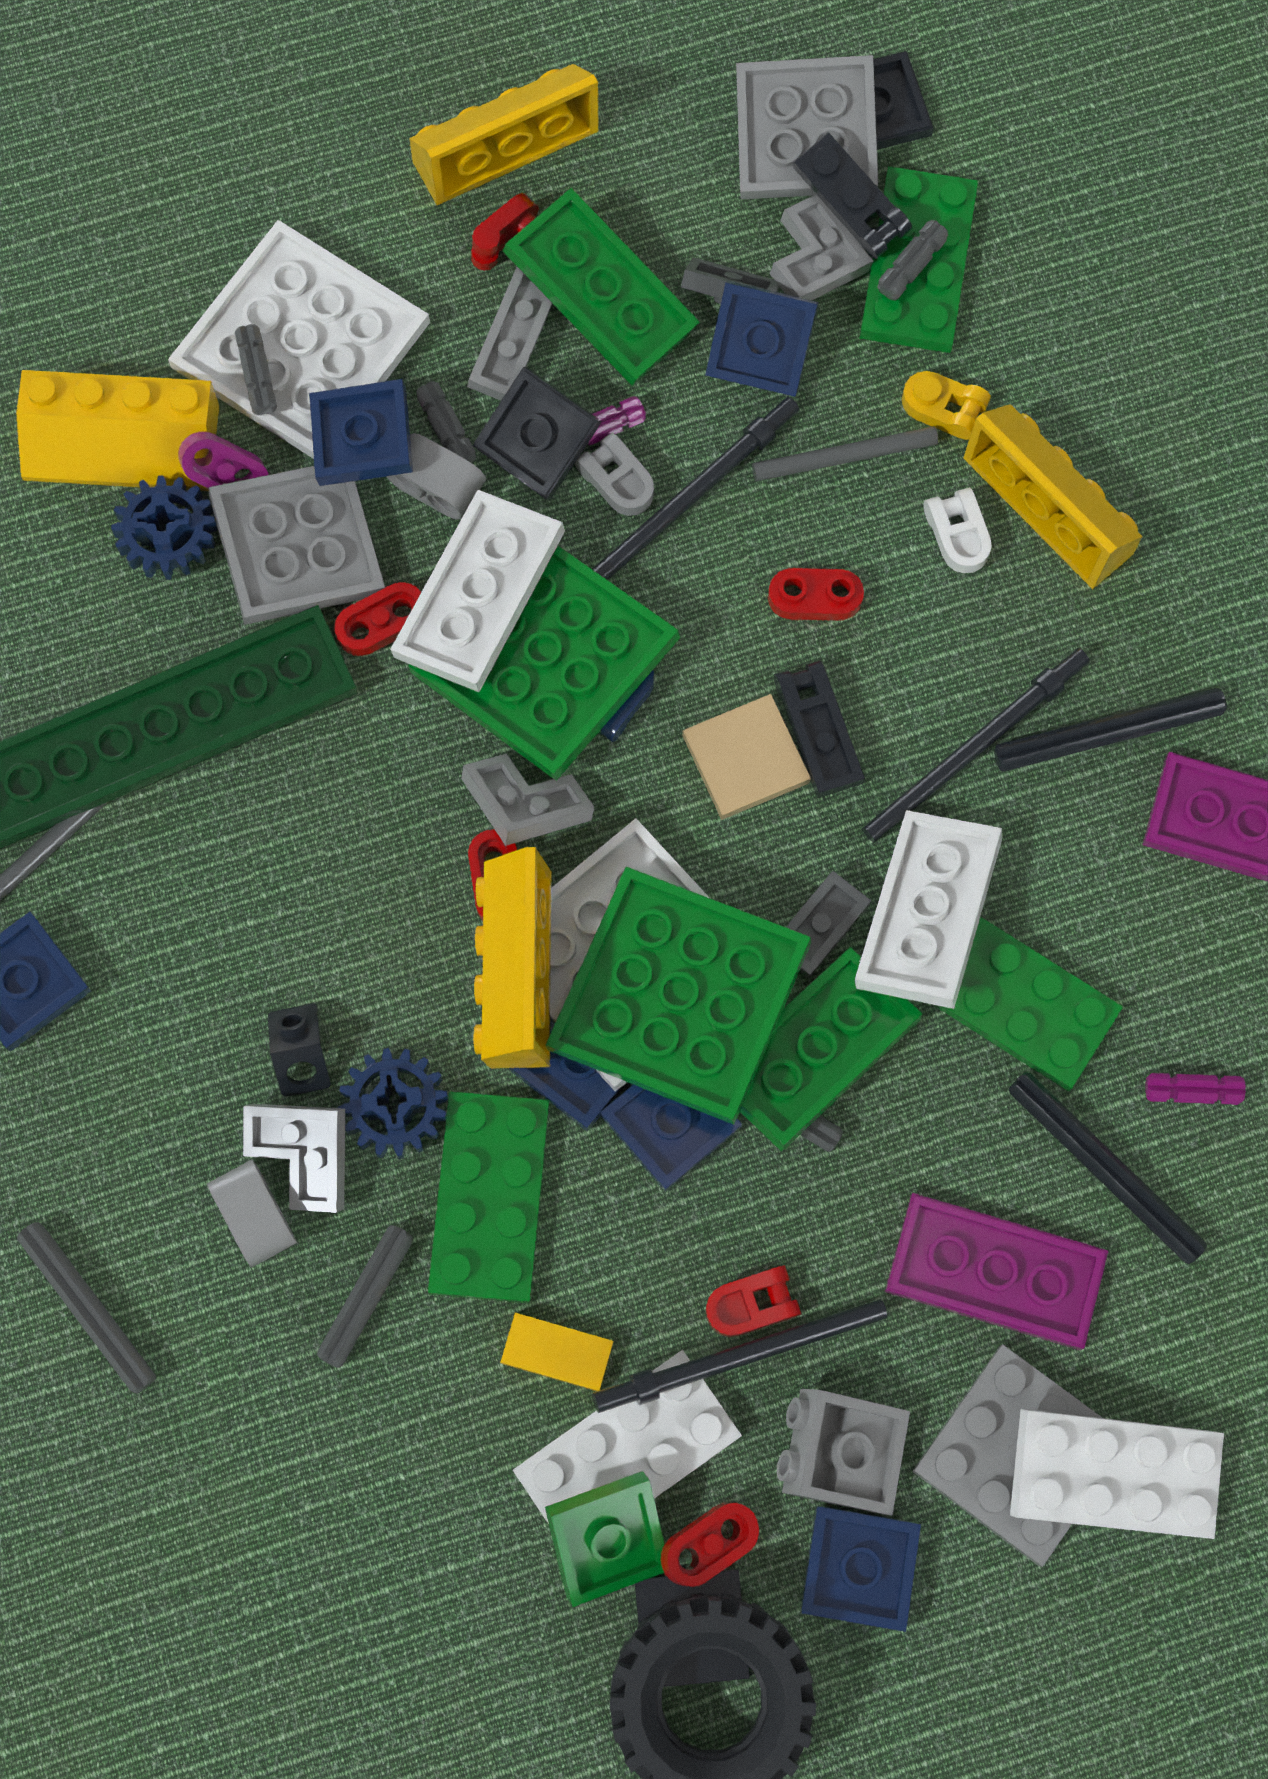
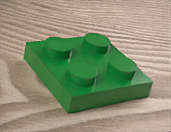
M643 1471L545 1507L566 1597L572 1607L664 1573L661 1565V1553L665 1544L651 1483Z

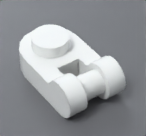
M969 487L955 492V497L941 500L938 496L924 500L923 505L926 519L933 529L946 564L954 571L961 573H973L981 569L987 562L992 545L972 489ZM957 515L964 519V522L952 526L949 521L950 517Z

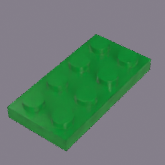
M888 166L883 194L907 216L913 229L902 238L896 236L887 244V251L877 259H872L873 263L871 265L859 339L951 353L978 180ZM880 217L878 227L884 223ZM930 220L937 221L948 231L946 242L938 252H933V258L912 283H907V289L897 300L888 299L877 288L879 279L888 268H893L894 265L892 263L912 239L919 237V231Z
M572 188L566 191L505 244L503 252L631 386L638 382L687 338L700 323Z
M981 916L954 1009L934 1005L1068 1092L1075 1085L1123 1008L1117 1002Z
M851 947L783 1009L740 1112L781 1152L921 1019L922 1013L907 999L856 989L855 977L861 956Z
M449 1091L428 1286L429 1295L530 1304L549 1100Z

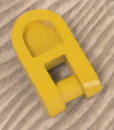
M923 371L910 376L905 383L901 400L904 410L915 420L929 426H935L936 429L958 438L969 440L975 420L979 412L981 413L986 410L991 395L980 386H966L938 373ZM949 402L961 406L960 411L956 413L948 411L946 408Z

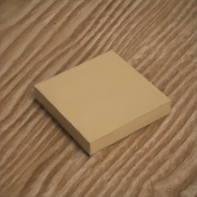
M771 694L683 730L682 736L721 820L810 783V775Z

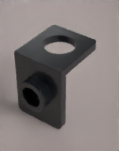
M311 1003L270 1012L268 1014L270 1055L281 1094L287 1097L329 1088L331 1082L321 1047L317 1005ZM308 1062L316 1068V1073L307 1080L299 1081L292 1079L287 1074V1070L294 1063Z

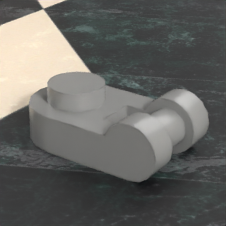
M610 433L600 441L601 447L591 454L584 452L575 462L579 473L597 489L608 504L618 513L627 516L638 515L646 511L651 505L654 497L653 479L617 435ZM611 462L617 464L619 467L609 475L603 469Z

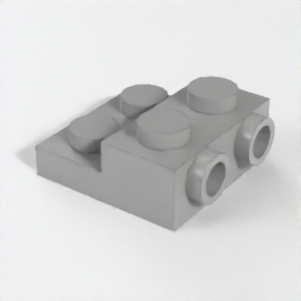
M800 1389L799 1398L795 1397L791 1400L786 1414L787 1426L793 1429L790 1450H784L777 1463V1477L780 1481L784 1482L782 1493L892 1516L910 1411L827 1391Z

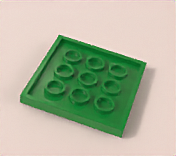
M557 545L480 692L411 664L408 667L412 675L557 781L677 643L680 635L678 629Z
M625 867L546 1042L547 1050L734 1125L809 950L811 937L632 868Z

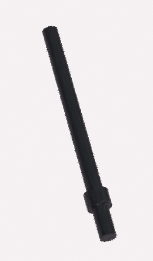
M787 396L765 417H756L743 429L744 435L610 552L592 570L606 580H609L754 450H763L776 438L775 432L800 411L798 404L791 397Z
M1077 648L1052 670L1045 668L1031 680L1032 686L867 823L862 828L867 838L875 843L904 819L906 810L913 811L1044 700L1051 702L1065 690L1064 684L1090 663L1087 654L1082 649Z
M879 1299L655 1373L651 1369H647L630 1375V1381L592 1393L593 1402L598 1413L635 1401L638 1405L660 1399V1393L887 1319V1310L883 1301Z

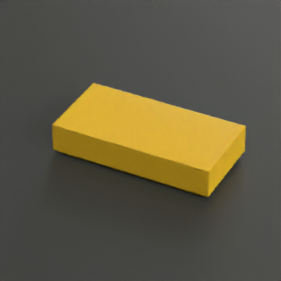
M515 1313L500 1363L593 1391H600L614 1341Z

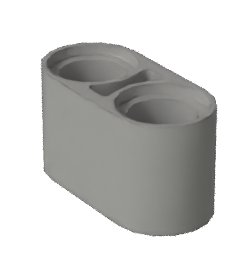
M411 434L413 472L386 477L406 494L450 518L461 519L475 493L485 483V475L471 462L420 434Z
M253 1159L207 1183L210 1193L229 1230L251 1268L297 1243L283 1213Z

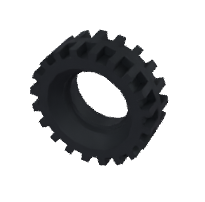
M704 1593L691 1594L692 1598L676 1603L671 1600L663 1604L662 1609L650 1618L645 1617L637 1625V1630L629 1641H625L620 1650V1656L615 1671L612 1674L610 1691L613 1735L615 1742L619 1744L622 1750L624 1762L631 1773L635 1771L641 1779H783L787 1774L792 1777L799 1768L797 1761L804 1747L809 1748L812 1739L810 1731L813 1716H816V1702L813 1695V1680L799 1646H797L785 1626L779 1620L776 1621L767 1614L761 1606L753 1602L752 1604L736 1599L734 1595L722 1593V1596H704ZM704 1649H721L740 1657L754 1671L761 1690V1709L754 1727L740 1742L720 1750H701L683 1742L669 1728L662 1711V1689L669 1672L683 1657Z

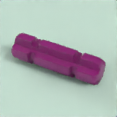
M632 396L620 401V407L618 408L611 405L593 413L602 423L588 445L600 442L610 433L618 434L622 432V427L625 425L631 428L643 423L646 419V413L639 398Z
M1151 1073L1147 1076L1145 1082L1146 1098L1152 1102H1167V1100L1173 1098V1101L1178 1103L1214 1104V1102L1220 1100L1221 1104L1238 1105L1244 1101L1246 1094L1245 1080L1241 1076L1224 1075L1223 1078L1218 1079L1217 1075L1176 1074V1076L1170 1078L1169 1073Z

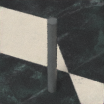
M932 426L752 463L753 475L757 482L938 445V434L936 427Z
M107 803L72 816L48 830L0 875V901Z

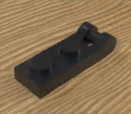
M829 132L793 162L795 171L873 258L877 259L887 251V244L896 236L902 238L913 229L907 216L889 201ZM878 215L884 223L874 230L867 223Z
M821 660L805 665V670L792 674L789 670L774 674L778 695L781 701H783L817 799L862 785L865 780ZM812 688L816 696L801 700L798 691Z

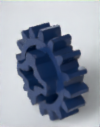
M163 475L158 476L157 486L150 488L146 481H139L142 492L135 495L132 492L126 491L124 496L128 506H115L114 513L121 522L112 524L111 530L115 538L119 539L115 545L120 555H127L126 560L133 570L143 564L145 575L149 578L153 577L157 569H162L166 580H171L173 569L178 567L185 575L190 574L188 563L194 560L197 563L204 564L206 560L201 551L202 548L214 549L216 545L213 536L209 534L218 530L215 517L210 516L214 511L209 499L202 500L203 496L197 485L186 492V485L181 477L175 480L173 486H167ZM174 503L181 504L186 509H178ZM164 524H167L166 531H163ZM137 542H141L142 546H152L156 553L145 550Z
M389 1048L383 1049L382 1061L377 1063L369 1054L365 1055L364 1061L367 1069L361 1072L351 1067L348 1072L355 1081L354 1085L341 1086L339 1090L344 1097L350 1099V1103L338 1107L345 1108V1117L353 1118L345 1125L347 1134L352 1135L361 1132L362 1134L357 1142L359 1148L364 1150L373 1142L376 1144L375 1151L379 1158L385 1156L388 1148H394L398 1159H404L405 1146L412 1145L419 1153L424 1151L420 1139L426 1135L436 1140L439 1134L432 1124L434 1121H446L447 1113L437 1108V1104L448 1101L447 1091L434 1090L443 1081L441 1074L435 1072L427 1076L426 1072L430 1065L428 1059L423 1057L416 1064H412V1055L408 1049H404L400 1059H393ZM399 1072L414 1077L424 1088H410L401 1081ZM380 1076V1082L372 1093L363 1094L370 1082ZM391 1084L401 1101H406L398 1106L396 1124L387 1107L381 1106L389 1103ZM425 1112L419 1124L408 1132L407 1125L415 1114ZM363 1119H378L386 1125L388 1135L372 1130Z

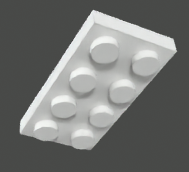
M477 490L390 650L393 657L480 692L565 532L563 522Z
M906 810L855 977L856 989L954 1009L1002 842V828Z
M681 1350L652 1372L655 1373L689 1362L690 1360L684 1351ZM702 1379L660 1393V1399L638 1405L635 1401L598 1413L596 1410L514 1468L513 1472L548 1522L545 1511L546 1506L641 1471L649 1478L655 1499L742 1435Z
M1021 1409L1010 1515L1024 1519L1214 1539L1224 1433Z

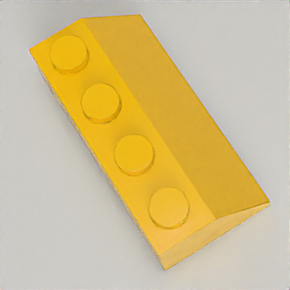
M575 64L560 70L553 69L544 73L538 80L521 88H510L504 91L497 99L479 107H468L460 112L457 117L439 125L426 126L417 135L409 138L413 164L436 205H440L599 132L598 81L594 74Z
M22 370L16 416L20 468L23 481L140 487L139 481L144 480L151 488L157 486L158 476L163 475L167 486H173L175 480L181 477L185 482L186 490L197 485L201 491H209L208 488L192 481L186 476L178 459V451L185 438L193 433L210 432L216 435L219 403L212 382L206 380ZM201 449L196 452L194 457L203 458L208 454L209 450Z
M1009 404L983 412L976 418L963 458L1092 589L1098 586L1134 554L1143 536L1138 532V527L1133 519L1124 512H1118L1105 499V494L1101 487L1093 480L1085 479L1073 467L1068 454L1058 446L1053 447L1040 434L1038 425L1029 415L1020 414Z
M525 847L485 861L484 877H478L476 880V901L478 907H483V926L476 927L475 948L477 956H483V974L476 975L474 982L475 1002L477 1005H482V1024L475 1025L473 1041L475 1054L481 1055V1060L489 1068L550 1067V1051L547 1050L546 1042L550 1036L551 871L536 847Z

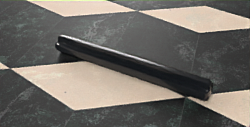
M1213 688L1000 743L995 747L994 757L999 770L1005 772L1221 716L1227 710V702L1223 691L1219 688Z
M1025 1072L1015 1080L1009 1088L1010 1094L1184 1263H1193L1204 1253L1207 1248L1206 1242L1031 1073Z

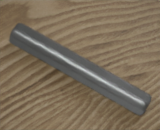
M34 1222L24 1228L17 1236L18 1242L129 1390L137 1394L149 1387L156 1379L155 1373L45 1227L39 1222Z

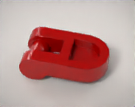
M526 193L514 196L473 231L471 261L479 270L486 271L494 268L498 262L499 252L505 247V244L536 218L539 207Z
M786 1266L772 1268L724 1284L715 1289L708 1298L705 1309L706 1319L711 1328L720 1335L733 1337L802 1315L797 1299H791L786 1282L790 1281ZM767 1289L772 1307L759 1311L753 1293Z

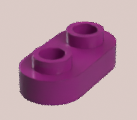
M210 432L193 433L185 438L179 447L178 459L186 476L208 489L213 486L269 475L258 456ZM201 449L209 450L208 454L203 458L194 457L196 452ZM239 470H249L245 477L235 478V474Z

